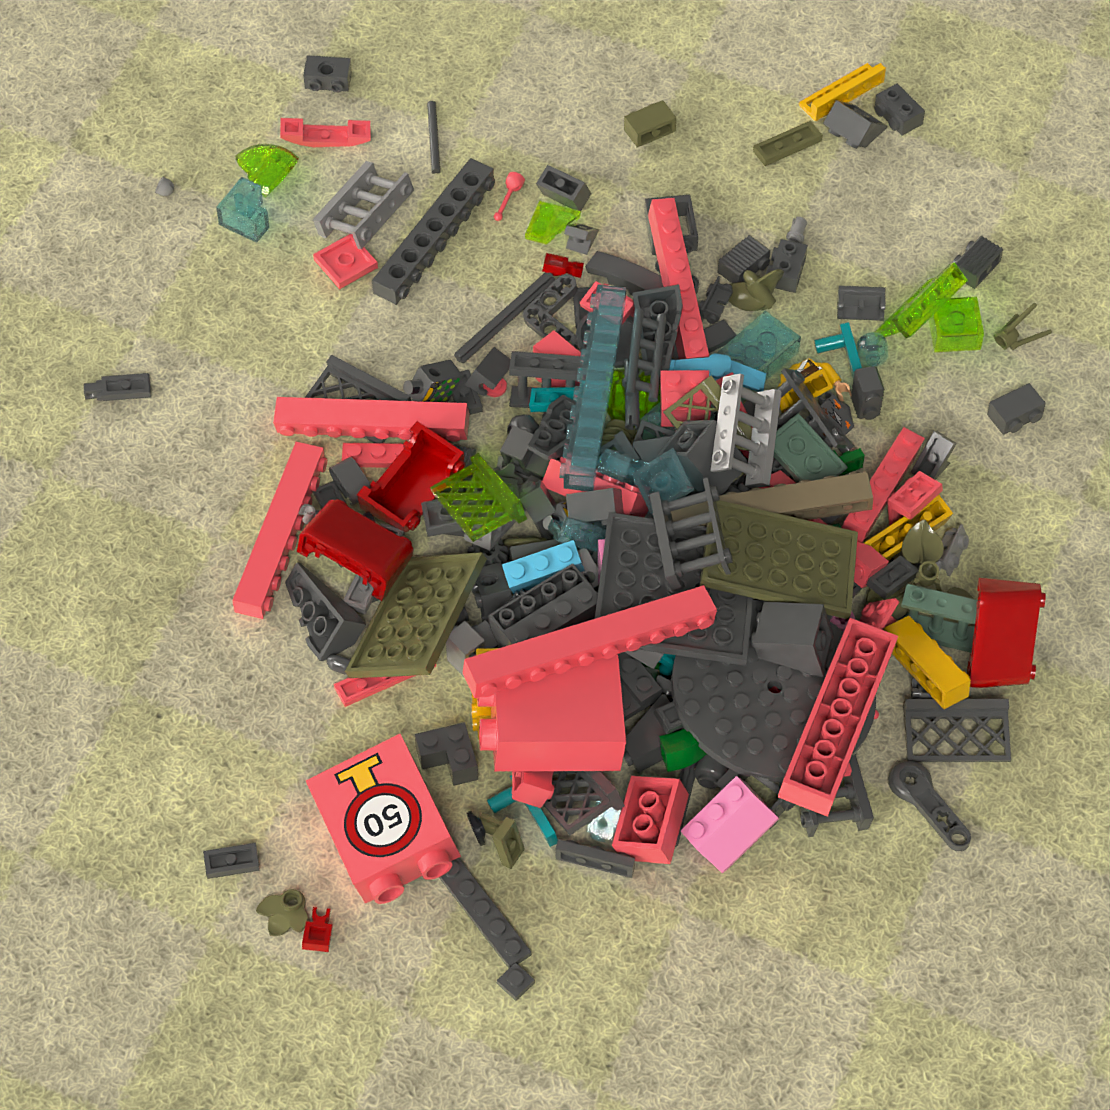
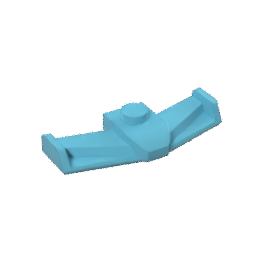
M717 353L705 358L671 360L669 371L709 370V376L712 375L715 381L731 372L734 375L741 373L744 375L743 387L756 392L764 391L767 373L732 361L728 355Z

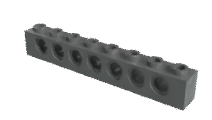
M472 158L467 161L372 279L373 294L396 305L401 298L405 299L408 296L410 287L413 283L420 281L424 269L431 267L436 254L445 249L447 240L457 234L459 225L463 221L466 222L469 219L474 206H479L486 191L493 189L495 184L494 168Z

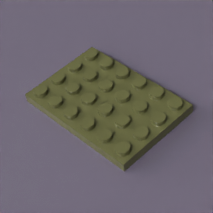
M721 500L716 501L725 547L730 549L733 563H729L731 574H725L721 563L702 568L699 586L704 585L706 588L768 602L824 604L827 615L849 619L852 609L858 532ZM712 522L707 523L706 534L713 533ZM716 543L704 546L703 557L718 553Z
M480 552L412 557L373 615L345 670L348 677L369 678L430 675L487 560L484 554Z

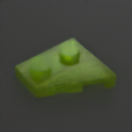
M539 201L526 230L525 239L547 245L557 234H561L566 229V225L580 219L581 211Z

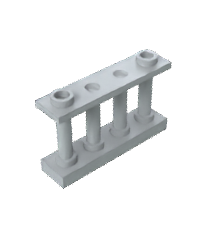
M365 161L313 218L318 235L327 238L334 229L353 235L357 248L362 249L414 191L409 174L404 172L395 182L379 177L374 164ZM374 185L389 189L384 196L369 192ZM361 199L376 204L370 211L355 207ZM348 214L362 218L357 226L341 222Z
M743 374L725 376L721 386L710 471L715 473L732 470L733 468L746 474L745 486L747 487L770 486L782 392L777 389H771L755 393L743 387ZM741 397L756 404L754 417L740 411ZM738 421L753 427L751 440L736 434ZM735 444L750 450L748 464L733 458Z

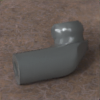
M332 654L327 658L326 662L331 670L347 675L345 670L351 658L347 659L340 655Z

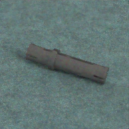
M629 358L624 359L625 378L622 380V386L625 387V391ZM638 369V370H637V379H636V380L641 381L640 378H639V369ZM635 390V395L631 397L625 394V428L628 430H634L633 425H635L636 430L640 426L639 390Z

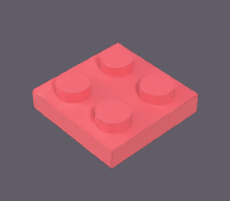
M352 234L313 254L314 261L339 289L378 268L377 261L365 247L362 249L357 248Z

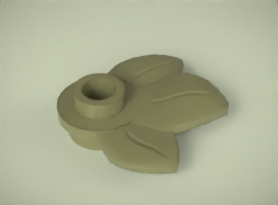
M289 889L281 896L270 895L266 897L256 909L258 914L269 917L268 931L270 936L283 935L290 928L301 933L305 928L306 921H308V915L304 910L306 905L305 897L300 891L295 889ZM289 901H297L296 905L288 906Z

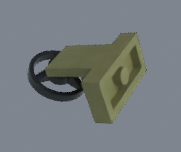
M472 811L466 812L480 847L485 845V834L492 835L502 865L512 869L525 850L515 820L506 817L504 821H501L485 813H482L479 818Z

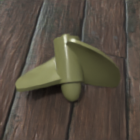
M777 269L760 277V275L757 276L753 271L746 270L743 275L745 282L730 284L733 294L729 302L734 307L744 311H764L772 308V305L776 302L772 293L784 275V271Z

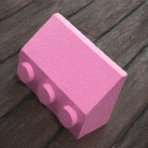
M736 776L680 832L721 873H724L780 818L744 780Z

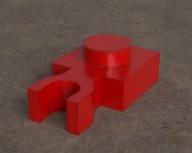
M546 253L542 272L552 273L553 276H561L566 273L581 278L584 263L570 262L567 257Z
M313 907V922L306 921L302 949L329 952L333 924H328L331 909L327 908L324 916H318L317 907Z

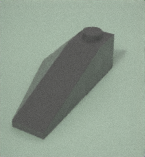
M673 285L633 292L635 309L641 308L644 310V318L657 321L658 314L667 316L661 371H669L683 309L680 286ZM642 327L641 338L654 341L656 330ZM641 348L642 360L652 362L653 351ZM644 370L645 376L651 375L650 371Z
M296 563L285 584L293 606L300 607L302 615L299 619L300 626H307L310 636L305 640L308 647L319 661H325L330 655L338 654L353 646L366 624L354 609L301 563Z

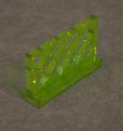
M955 262L949 264L937 277L928 279L871 336L878 340L901 332L905 339L910 338L968 281Z
M479 453L470 457L471 465L430 487L432 494L472 542L513 519L518 524L527 520L521 501ZM473 474L471 481H463L464 478ZM446 488H452L450 493H440ZM459 488H467L466 493H457ZM475 488H483L482 493H473ZM453 500H462L460 505H451ZM469 500H478L476 505H467ZM485 500H494L492 505H483ZM463 512H472L470 517H462ZM479 512H488L487 517H478ZM496 512H505L500 517H494ZM474 524L483 525L479 529L472 531Z

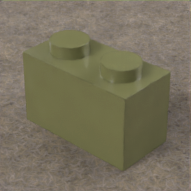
M664 100L624 116V131L638 148L676 132V116Z

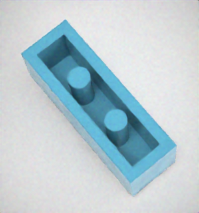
M574 540L502 564L513 595L521 589L526 591L532 589L572 563L580 572L585 571Z

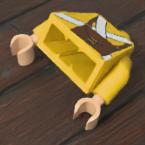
M809 358L798 364H793L789 368L798 370L805 379L804 384L814 398L832 389L833 386L836 387V394L840 401H844L842 392H848L852 396L849 385L844 382L841 383L842 379L829 363L814 362ZM782 373L780 374L781 382L777 388L787 380ZM793 388L781 398V413H785L800 400Z

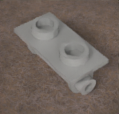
M960 524L958 529L950 528V530H947L942 539L944 549L946 550H944L942 557L936 564L939 567V571L941 569L945 570L949 577L954 568L958 567L960 556L969 544V537L965 532L963 524Z

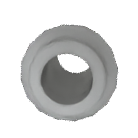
M802 217L793 219L791 230L786 235L787 240L803 243V234L807 226L806 219Z

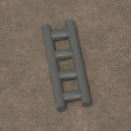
M637 308L634 310L625 394L631 397L635 395V390L649 393V401L657 402L667 316L658 314L657 321L644 318V310ZM642 327L656 330L654 341L641 338ZM640 348L653 351L652 362L639 359ZM638 369L651 372L650 383L636 380Z

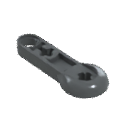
M915 761L898 763L891 770L888 777L889 787L892 792L899 798L913 804L949 848L957 852L966 850L971 841V833L934 790L931 774L928 769ZM906 777H910V779L913 777L915 779L914 785H911V783L909 785L906 784ZM938 815H940L942 818L945 816L948 817L947 822H938ZM955 834H960L965 837L966 842L956 844L951 837Z

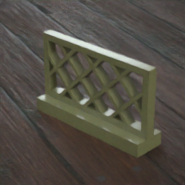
M710 375L663 413L676 430L683 423V421H677L671 414L677 407L688 408L687 421H690L691 409L705 410L704 420H708L709 411H719L721 387ZM700 389L707 397L706 407L692 405L693 395ZM687 399H689V405L682 404ZM710 402L715 408H709ZM738 421L736 434L751 440L752 428ZM736 445V448H737L738 450H746V451H748V452L750 451V450H747V449H745V448H743V447H740V446Z

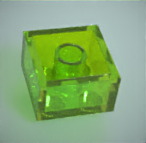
M978 298L930 299L928 320L934 353L981 350L984 330Z

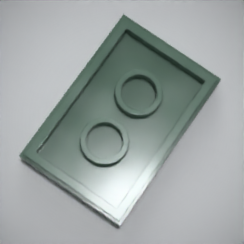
M799 413L777 430L774 458L797 483L802 480H820L826 476L838 477L848 468Z

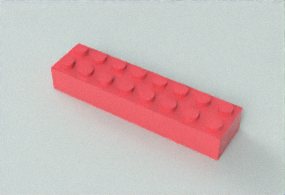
M849 618L782 782L778 798L828 817L898 639L897 635Z

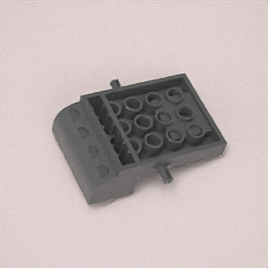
M572 563L489 614L490 629L498 645L502 648L595 619L598 594ZM622 652L617 655L619 659L625 722L656 702L662 695V688L639 660Z

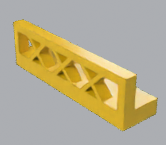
M866 63L800 101L799 106L811 118L817 121L829 114L836 100L849 103L883 83L886 68L881 63L874 67Z

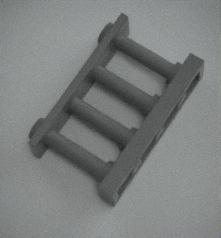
M512 351L509 375L518 376V386H512L509 407L530 408L531 390L535 387H527V377L542 378V388H551V379L566 380V387H575V381L590 382L589 387H599V383H606L608 358ZM604 393L600 414H605L607 393Z
M784 368L781 372L787 380L777 390L782 392V398L793 388L800 400L778 418L777 430L806 407L813 416V419L808 424L813 430L820 426L827 436L823 441L829 447L833 445L835 448H846L848 444L844 440V433L833 425L804 384L805 379L798 370ZM747 400L743 406L748 414L754 417L756 404Z
M708 477L703 478L705 491L669 502L668 500L663 501L659 491L649 494L664 573L672 590L682 588L680 577H683L685 573L721 563L725 574H731L729 563H733L730 549L725 547L716 504L720 497L717 487L711 486ZM708 502L710 512L675 522L668 520V515L671 514V511ZM712 522L713 533L678 543L672 540V535H675L677 531ZM712 543L717 545V554L682 564L676 561V556H679L681 552Z
M856 754L850 759L851 775L843 777L845 785L844 787H839L835 797L849 799L851 809L829 812L827 817L800 806L802 812L800 816L801 825L803 828H806L808 837L814 836L821 823L852 820V822H856L858 831L869 829L874 816Z

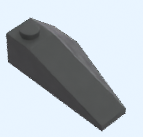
M562 395L549 405L547 413L543 416L540 426L536 429L527 449L547 461L582 451L597 440L603 417Z

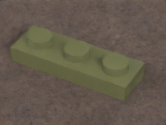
M810 120L754 145L753 152L763 165L767 166L821 142L823 135Z

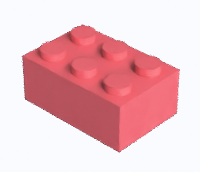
M631 776L624 799L625 806L621 810L612 843L617 853H626L638 862L671 864L689 793L680 779Z

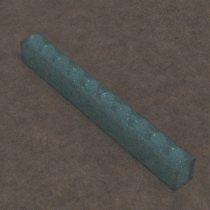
M598 284L596 294L591 295L590 308H593V312H588L587 326H590V330H585L584 344L587 346L586 349L582 348L580 363H583V367H578L577 382H580V385L574 388L573 400L577 402L576 405L571 406L570 420H573V425L568 424L566 438L570 439L569 444H564L563 458L566 459V464L561 463L559 478H564V489L594 491L626 304V287Z

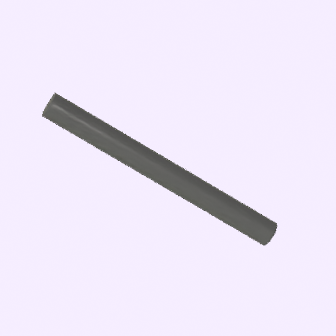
M429 101L427 103L431 170L432 174L441 172L436 102Z

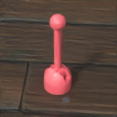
M510 172L506 178L505 184L508 192L499 211L494 214L496 221L502 220V213L512 192L519 191L523 187L525 178L517 172Z

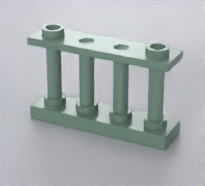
M907 584L901 607L909 609V612L903 618L910 616L916 623L922 626L924 632L931 639L936 640L938 645L971 653L975 627H970L968 624H975L976 603L978 600ZM919 611L928 614H933L934 617L932 618L924 615H919ZM944 617H945V618H950V619L958 620L959 622H958V623H953V622L945 621V620H943V619H944Z

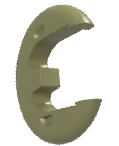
M507 538L504 540V544L506 546H518L547 541V539Z

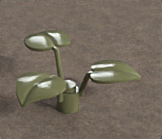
M926 520L918 522L907 533L902 543V554L911 564L920 562L916 579H914L911 585L916 586L920 584L928 587L935 584L936 590L942 592L940 580L937 578L939 567L936 562L942 557L944 546L939 535L929 526ZM952 587L947 591L949 594L974 599L967 591L961 588ZM871 589L866 605L870 602L882 601L884 599ZM900 590L887 598H896L899 601L891 615L896 621L903 618L909 610L901 607L905 591L900 594ZM944 617V619H943V620H945V621H949V622H953V623H958V622H959L958 620H954V619H950V618H945V617Z

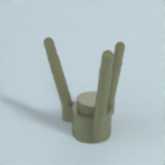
M1033 303L1020 316L1015 314L994 335V339L1004 350L1009 347L1015 350L1021 345L1051 334L1052 330L1049 329L1017 341L1019 332L1015 327L1037 307V304Z

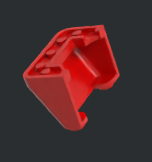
M418 421L410 428L413 436L409 442L406 440L403 443L404 449L379 480L371 482V489L364 485L357 494L360 508L363 511H369L373 517L404 532L414 531L419 525L420 517L423 515L421 503L435 500L455 474L459 475L465 467L464 452Z
M339 499L329 500L306 525L299 536L297 552L306 558L311 552H315V557L320 558L323 554L363 578L362 584L367 586L369 583L373 587L372 596L380 601H383L412 558L414 552L409 539L394 534L349 508L345 502Z
M979 578L977 591L980 593L976 603L977 612L972 651L969 658L970 661L967 664V674L971 680L970 687L987 688L1029 684L1030 679H1035L1036 664H1032L1039 611L1040 608L1045 607L1046 593L1041 592V585L1039 583Z

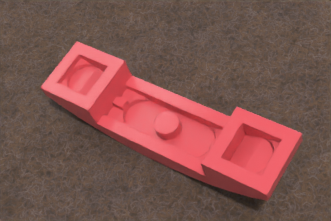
M281 118L280 138L308 147L356 146L370 141V121L348 120V126L303 125V119Z

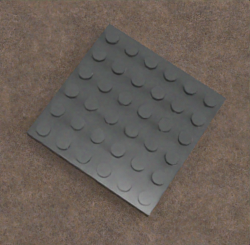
M609 512L595 619L700 587L701 569L685 573L683 577H680L682 588L672 590L665 577L654 519ZM695 526L677 531L675 535H672V540L678 543L706 535L707 527ZM704 546L679 553L680 555L676 556V561L682 564L703 558ZM706 588L717 609L714 624L706 629L690 631L680 637L674 636L664 639L658 644L651 643L642 646L637 650L746 666L753 598Z

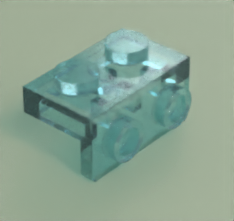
M566 517L564 523L551 519L548 525V529L554 535L553 538L563 544L574 540L576 546L580 549L585 548L598 552V540L605 539L606 528L571 517Z

